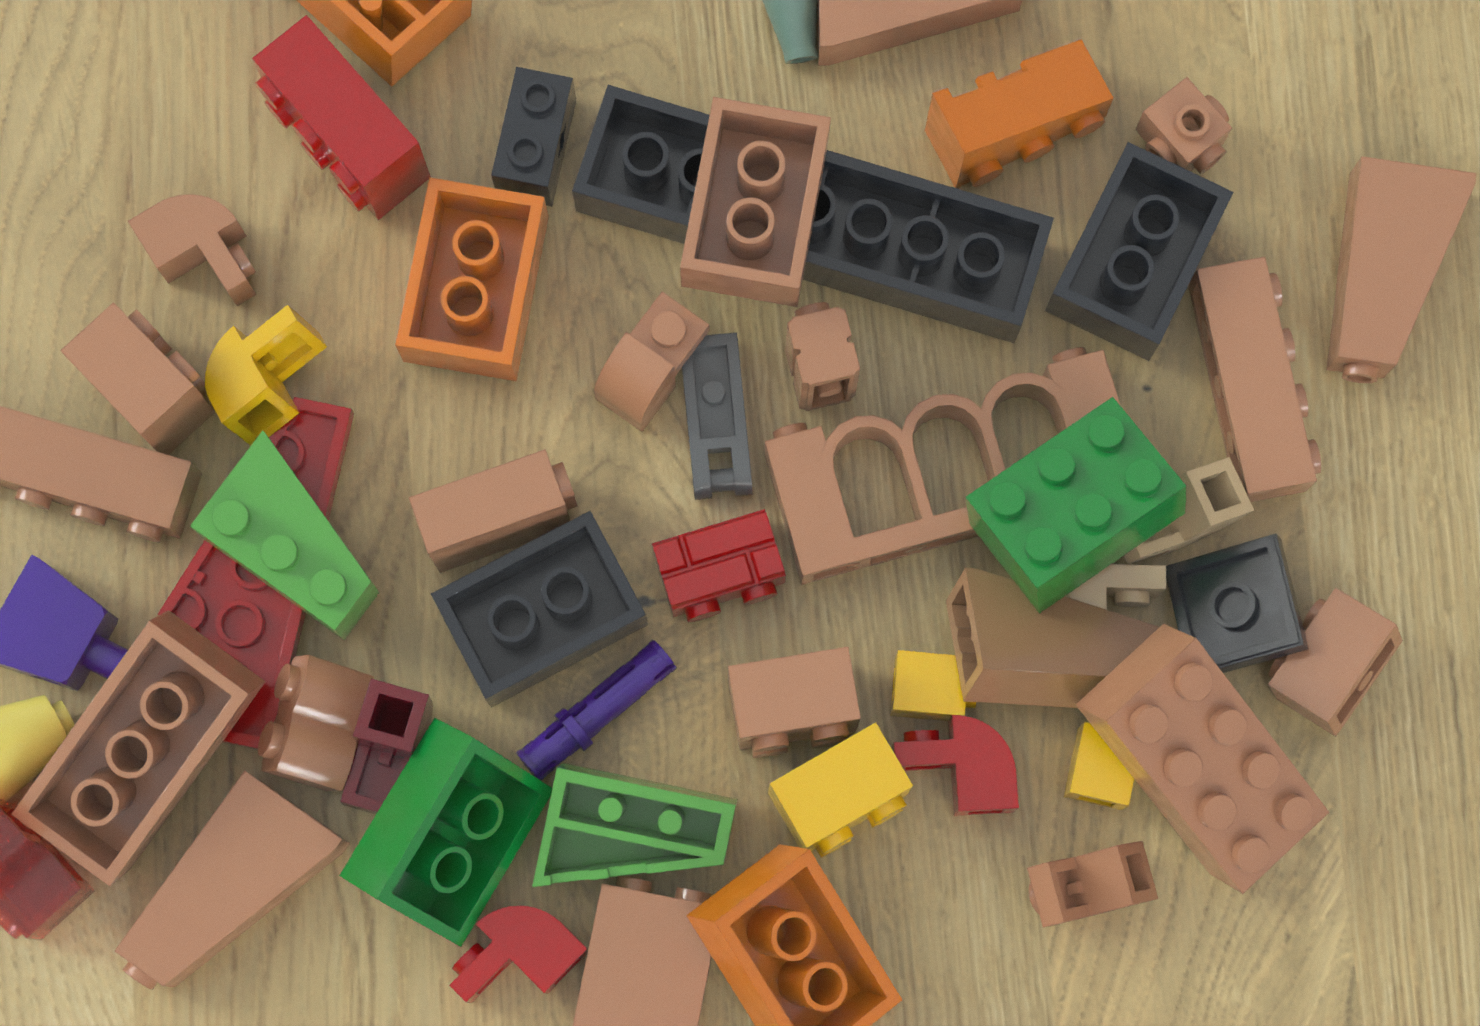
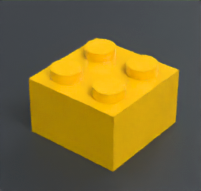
M875 722L771 782L768 795L798 847L807 848L811 851L816 849L820 858H823L852 841L851 838L854 837L851 831L852 827L867 819L872 828H875L902 812L903 808L907 806L903 798L907 796L913 784Z

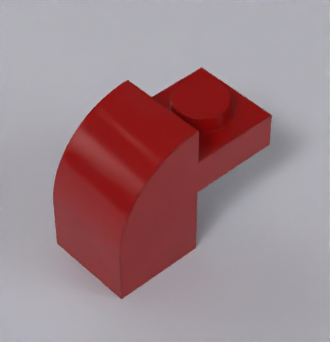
M952 715L948 721L949 739L939 740V730H915L904 732V742H894L891 746L904 771L951 769L954 816L1013 813L1019 808L1016 766L1011 750L996 730L978 719L962 715Z
M529 906L504 907L487 914L476 923L492 942L485 949L477 942L454 964L452 969L459 976L449 986L466 1003H473L514 962L543 993L548 994L587 955L588 948L562 922L543 910Z

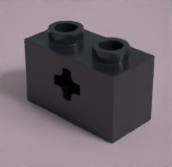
M516 67L491 174L495 189L545 197L546 206H553L576 105L573 78Z

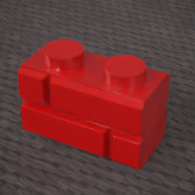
M765 509L652 543L654 557L673 618L685 614L688 622H696L721 613L719 603L742 597L744 605H751L771 599L778 595L775 586L784 584L786 580L783 563Z

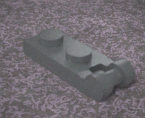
M737 332L706 335L682 367L695 500L712 499V493L735 491V496L753 495ZM731 452L732 468L709 469L708 454Z

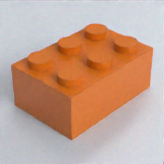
M429 177L395 343L403 362L517 381L549 219L545 197Z
M779 844L686 915L755 1026H871L902 1001L896 988L810 849Z

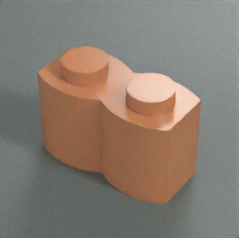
M311 655L294 657L291 664H285L278 675L274 690L275 697L280 699L278 714L274 722L270 721L266 724L258 743V755L263 757L261 772L323 791H342L353 763L357 745L353 737L370 680L374 679V676Z

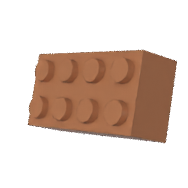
M166 611L148 621L11 815L110 887L133 867L266 681L171 611Z
M1162 624L1076 704L1078 709L1208 873L1242 894L1329 813L1325 805L1197 638L1173 627Z

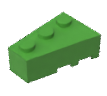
M263 430L190 525L204 540L343 640L346 639L380 593Z
M562 763L556 769L532 887L587 879H606L613 876L649 874L724 865L738 799Z

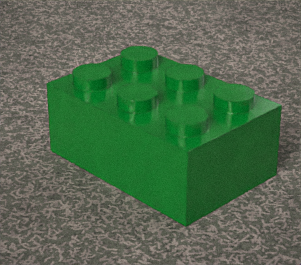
M1111 397L967 495L965 499L969 524L1040 614L1184 515L1186 512V485L1114 397Z
M434 717L339 876L380 902L462 947L549 800L552 787L475 738Z

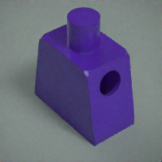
M34 555L30 556L0 609V667L78 691L83 686L90 671L108 679L128 649L109 640L118 622V618L50 565Z

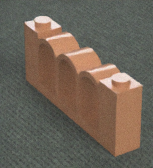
M1085 347L1068 349L1052 357L1053 363L1046 366L1042 376L1032 372L1012 374L998 381L985 395L981 408L972 400L955 394L934 395L919 402L907 415L903 429H900L890 420L869 415L855 416L839 424L827 440H825L822 426L807 429L806 423H795L775 430L773 432L774 439L765 441L764 455L801 585L979 537L969 524L967 507L933 516L914 451L913 434L922 424L932 419L949 418L961 422L971 431L977 442L989 481L1006 470L992 422V411L1000 403L1017 397H1026L1038 401L1048 409L1058 434L1111 397H1114L1120 405L1104 350L1087 354ZM871 439L883 443L893 451L900 465L916 521L853 537L834 471V458L843 446L855 440Z

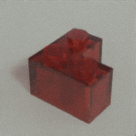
M0 799V925L15 939H18L23 934L26 939L41 941L95 890L54 845L11 815L18 804Z

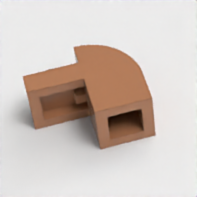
M195 194L177 195L158 202L128 220L129 225L168 284L208 261L236 306L257 295L247 280L256 271L237 243L247 237L235 216L216 200Z
M662 291L630 334L626 332L609 356L594 387L596 400L643 432L676 388L675 376L710 331L709 324Z
M1143 841L1116 845L1080 856L1050 861L1027 868L1031 881L1029 884L1030 902L1034 910L1040 915L1043 928L1158 899Z

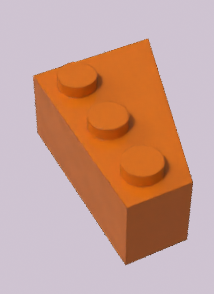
M296 0L391 87L471 16L472 0Z
M1082 39L1025 59L1019 64L1020 70L997 80L993 71L978 76L975 80L978 89L952 97L948 88L932 93L924 131L955 188L969 182L972 183L973 187L982 186L1001 175L1004 171L1002 166L1021 157L1025 163L1034 161L1050 152L1055 146L1053 144L1054 141L1071 133L1075 138L1084 137L1096 131L1105 123L1104 117L1107 116L1114 98Z

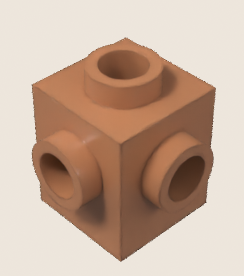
M1186 77L1143 111L1135 130L1147 143L1145 145L1146 151L1190 172L1196 169L1201 175L1213 167L1226 154L1227 151L1222 146L1232 127L1228 123V114L1221 103L1211 95L1204 96L1190 79Z

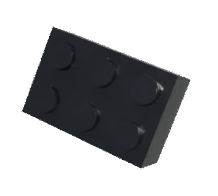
M1128 142L1052 293L1045 311L1149 361L1159 346L1234 192Z
M591 510L431 593L472 675L491 708L648 626L646 614Z

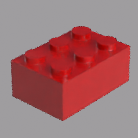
M307 15L252 58L261 76L255 82V85L266 98L264 103L285 129L290 125L293 127L294 131L303 141L300 143L302 148L321 170L331 165L329 170L339 182L337 184L338 189L358 212L367 207L380 220L429 180L431 176L419 142Z

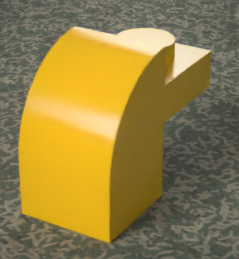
M289 305L281 309L249 336L244 335L235 326L230 328L213 349L207 363L205 389L215 412L223 425L250 446L262 430L270 437L299 414L283 382L327 348L320 333Z

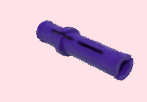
M652 639L638 654L607 677L580 702H577L568 711L565 708L559 710L554 715L556 720L534 740H531L522 749H519L516 755L531 774L542 781L578 749L585 751L593 745L591 739L601 729L644 696L659 681H662L671 672H674L677 667L663 648Z

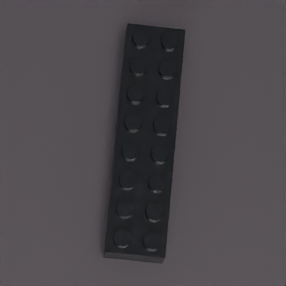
M607 85L572 190L576 211L685 244L709 114ZM827 150L803 280L1015 343L1024 320L1054 217Z

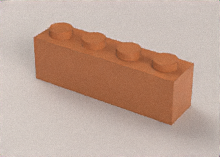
M1266 257L1199 268L1195 271L1188 288L1227 458L1230 457L1250 502L1304 493L1317 482L1316 474L1321 473V457L1316 441L1314 439L1308 440L1303 418L1308 416V401L1303 385L1301 383H1294L1290 362L1295 361V345L1290 329H1282L1277 307L1282 306L1283 297L1278 275L1276 273H1269Z
M0 406V486L17 491L15 496L17 501L44 510H49L52 502L73 507L70 514L72 517L98 526H105L107 518L128 524L127 533L152 542L160 543L163 534L181 539L202 477V472L191 461Z

